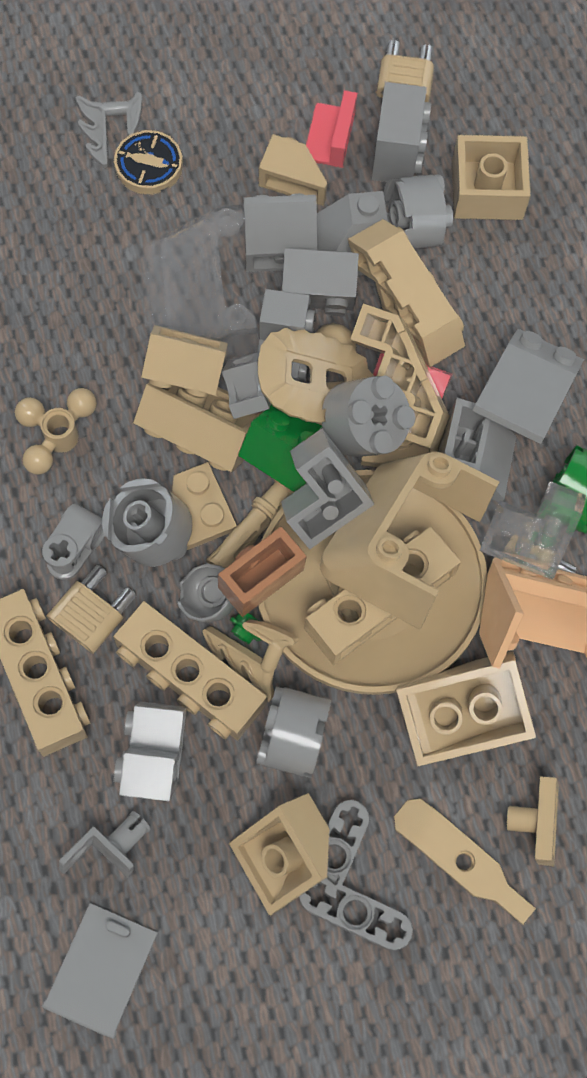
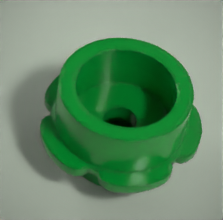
M238 613L235 618H230V622L234 625L231 633L249 645L253 639L261 641L260 638L242 626L248 620H259L249 613L244 617Z

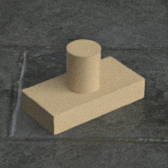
M540 777L538 808L509 806L507 814L508 831L537 833L535 860L537 864L554 866L557 829L559 784L557 778Z

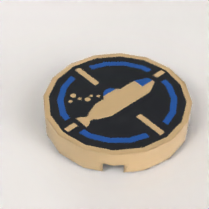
M144 130L133 133L121 141L115 151L114 166L117 176L127 189L139 194L160 193L162 189L168 186L170 188L176 184L182 174L183 157L179 145L170 136L159 131Z

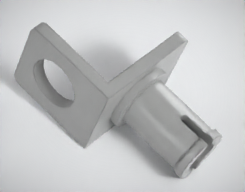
M132 811L109 836H103L93 826L59 860V870L65 874L94 845L118 870L129 878L133 873L134 865L127 858L126 853L151 828L144 819L139 823L140 815L135 811Z

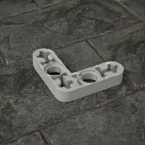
M354 800L344 801L336 807L329 821V835L332 830L340 834L344 825V820L339 817L341 812L348 814L350 809L356 810L358 812L357 819L362 823L360 827L353 825L347 836V839L355 840L353 847L343 839L329 836V846L340 847L345 853L346 860L344 865L338 869L328 867L327 878L318 884L325 886L324 894L334 900L336 899V891L345 894V897L337 906L336 917L327 914L332 906L325 902H320L317 907L310 905L311 897L306 892L299 896L300 904L308 913L377 946L391 951L400 950L409 943L412 937V924L408 917L395 909L343 886V882L369 823L368 811L364 805ZM351 901L360 902L366 908V920L360 925H351L344 918V907ZM374 909L383 912L378 920L385 924H391L394 919L401 922L399 929L405 932L403 939L395 938L390 943L386 940L387 932L378 927L374 928V935L365 931L373 921Z

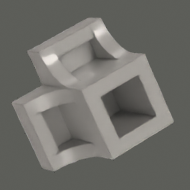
M260 352L229 360L222 370L228 389L229 408L233 419L268 410L271 406V403L261 392L259 385L258 358Z

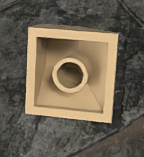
M309 793L279 805L229 843L269 916L327 878L330 829Z

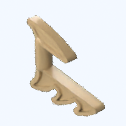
M256 620L244 622L242 625L244 629L269 644L264 657L261 658L215 628L209 626L204 629L203 635L212 653L221 661L226 658L231 669L247 681L250 679L252 684L267 696V702H270L274 696L273 675L283 650L286 646L297 643L299 638L282 628Z

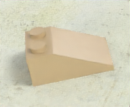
M513 651L506 653L500 669L492 667L489 658L486 657L396 689L417 766L536 738Z

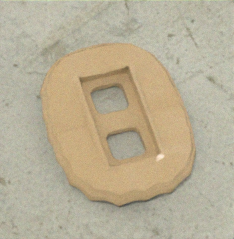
M284 328L278 332H271L260 348L258 380L261 392L273 407L281 410L288 416L299 418L306 422L322 425V422H326V409H322L324 400L330 392V389L326 386V371L343 375L344 382L374 376L368 369L366 358L357 354L354 346L341 344L336 338H327L320 332L309 333L306 330L293 331ZM292 362L305 364L310 368V384L295 381L292 378Z

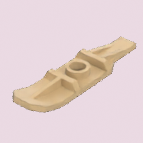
M422 799L407 800L394 816L395 830L473 897L494 901L522 925L527 921L536 908L507 884L500 864L443 815ZM465 854L470 857L471 866L469 869L462 870L458 868L456 864L458 855Z

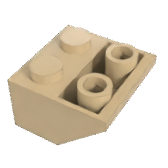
M154 325L150 334L141 378L150 379V384L161 388H171V385L186 388L187 393L198 397H207L208 394L216 396L228 343Z

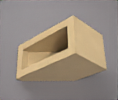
M272 135L259 166V186L286 195L296 193L316 195L317 204L324 206L326 202L327 181L306 144L290 137L283 138Z

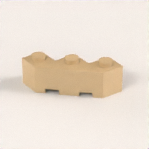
M382 219L348 239L351 252L359 253L358 270L375 281L383 310L399 315L407 323L426 365L431 367L465 347L462 334L464 325L461 318L453 310L433 275L422 262L402 228L396 227Z
M363 304L350 340L362 347L384 354L377 376L386 375L390 377L402 389L408 400L409 407L415 413V423L409 428L405 440L437 451L449 419V413L407 323L399 315Z

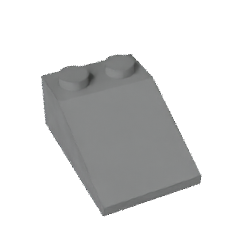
M517 329L472 411L541 444L584 359L578 357L569 348L557 347L544 341L537 333Z

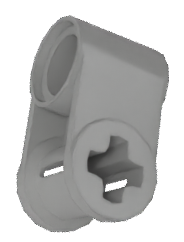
M76 503L67 508L58 526L42 548V555L52 576L60 580H68L79 573L92 551L99 546L105 537L100 516Z

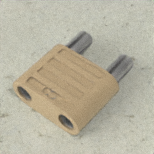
M390 40L387 55L381 60L377 96L383 98L385 82L427 87L425 102H429L434 64L431 62L432 46L428 45L426 59H424L426 44L421 46L420 58L398 55L400 43L396 40L394 55H392L393 40Z

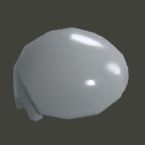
M207 563L194 567L185 579L180 582V600L177 601V604L189 619L211 623L222 620L231 613L234 608L233 605L218 588V574L225 569L222 566Z

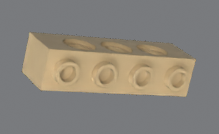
M431 526L421 534L417 530L413 531L402 540L409 551V558L406 564H413L420 571L419 575L413 577L437 589L456 574L461 561ZM339 587V594L329 601L323 598L306 612L308 617L305 619L304 629L334 666L397 619V617ZM343 609H352L358 614L359 619L356 622L347 623L340 619L338 613Z
M22 589L0 599V659L37 749L45 757L87 738L84 726L91 723L82 702L74 704L69 694L70 690L75 689V685L67 667L58 668L54 656L60 654V650L52 632L44 635L39 622L45 620L46 617L38 599L30 600L25 590ZM24 629L32 631V636L27 642L21 644L14 642V637L19 631ZM42 663L47 665L46 673L42 677L37 679L28 677L30 668L35 664ZM52 698L62 700V706L58 712L51 715L43 713V706L48 700Z
M145 601L142 602L113 636L116 646L119 647L116 653L122 660L132 667H135L137 663L149 671L146 677L162 691H165L167 687L171 688L180 695L177 702L182 707H187V711L193 715L200 711L211 720L208 726L225 740L230 735L238 741L267 705V696ZM156 643H162L168 647L167 653L160 658H153L147 654L149 648ZM184 667H194L199 671L197 678L191 682L181 681L177 676ZM222 690L229 694L230 699L223 706H214L208 701L209 695L214 691Z

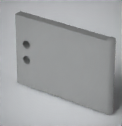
M89 903L47 999L42 1004V1008L114 1039L117 1034L116 1029L158 932Z

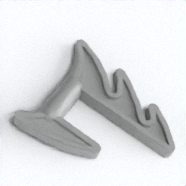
M137 92L128 101L104 103L93 102L82 96H76V103L81 114L90 123L87 124L83 120H79V128L94 144L87 143L86 150L103 168L108 167L106 116L127 115L128 136L136 133L142 112V94L140 92Z

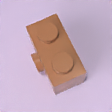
M281 526L256 546L252 544L242 550L236 556V561L218 574V588L238 613L244 617L304 571L307 556Z

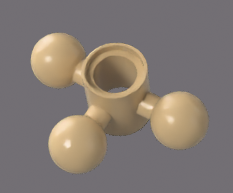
M85 388L73 390L67 398L68 411L63 408H54L45 413L43 404L31 397L24 398L18 402L15 408L17 421L26 427L39 425L45 438L41 445L30 446L24 452L23 465L27 471L36 475L46 473L53 463L52 451L67 452L76 446L79 439L75 424L76 420L79 417L90 416L96 409V397L90 390ZM56 428H68L62 435L52 434Z

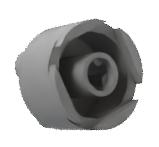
M422 175L389 179L384 188V199L389 201L388 222L404 230L414 249L442 245L446 227H450L453 224L452 208L445 203L444 179L442 175Z
M386 375L362 378L336 385L327 394L322 408L326 409V422H322L323 430L343 455L354 457L393 452L404 442L409 428L415 423V413L409 407L404 392Z
M135 479L121 486L119 489L122 491L114 500L109 499L103 511L102 528L107 539L119 551L144 566H161L172 560L182 558L187 552V543L192 532V518L187 505L164 486L151 479Z
M276 687L256 763L264 765V767L311 778L319 754L331 699L285 687Z

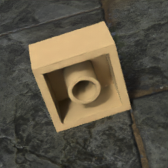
M457 135L452 158L454 218L523 220L530 199L527 136Z

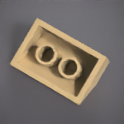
M147 383L133 423L144 428V431L152 437L164 438L176 444V447L184 453L196 454L208 460L209 464L218 470L232 472L244 461L238 454L251 422L264 411L233 419L229 408L228 391L220 387L217 388L216 396L208 394L207 397H198L187 393L186 388L171 385V388H161Z

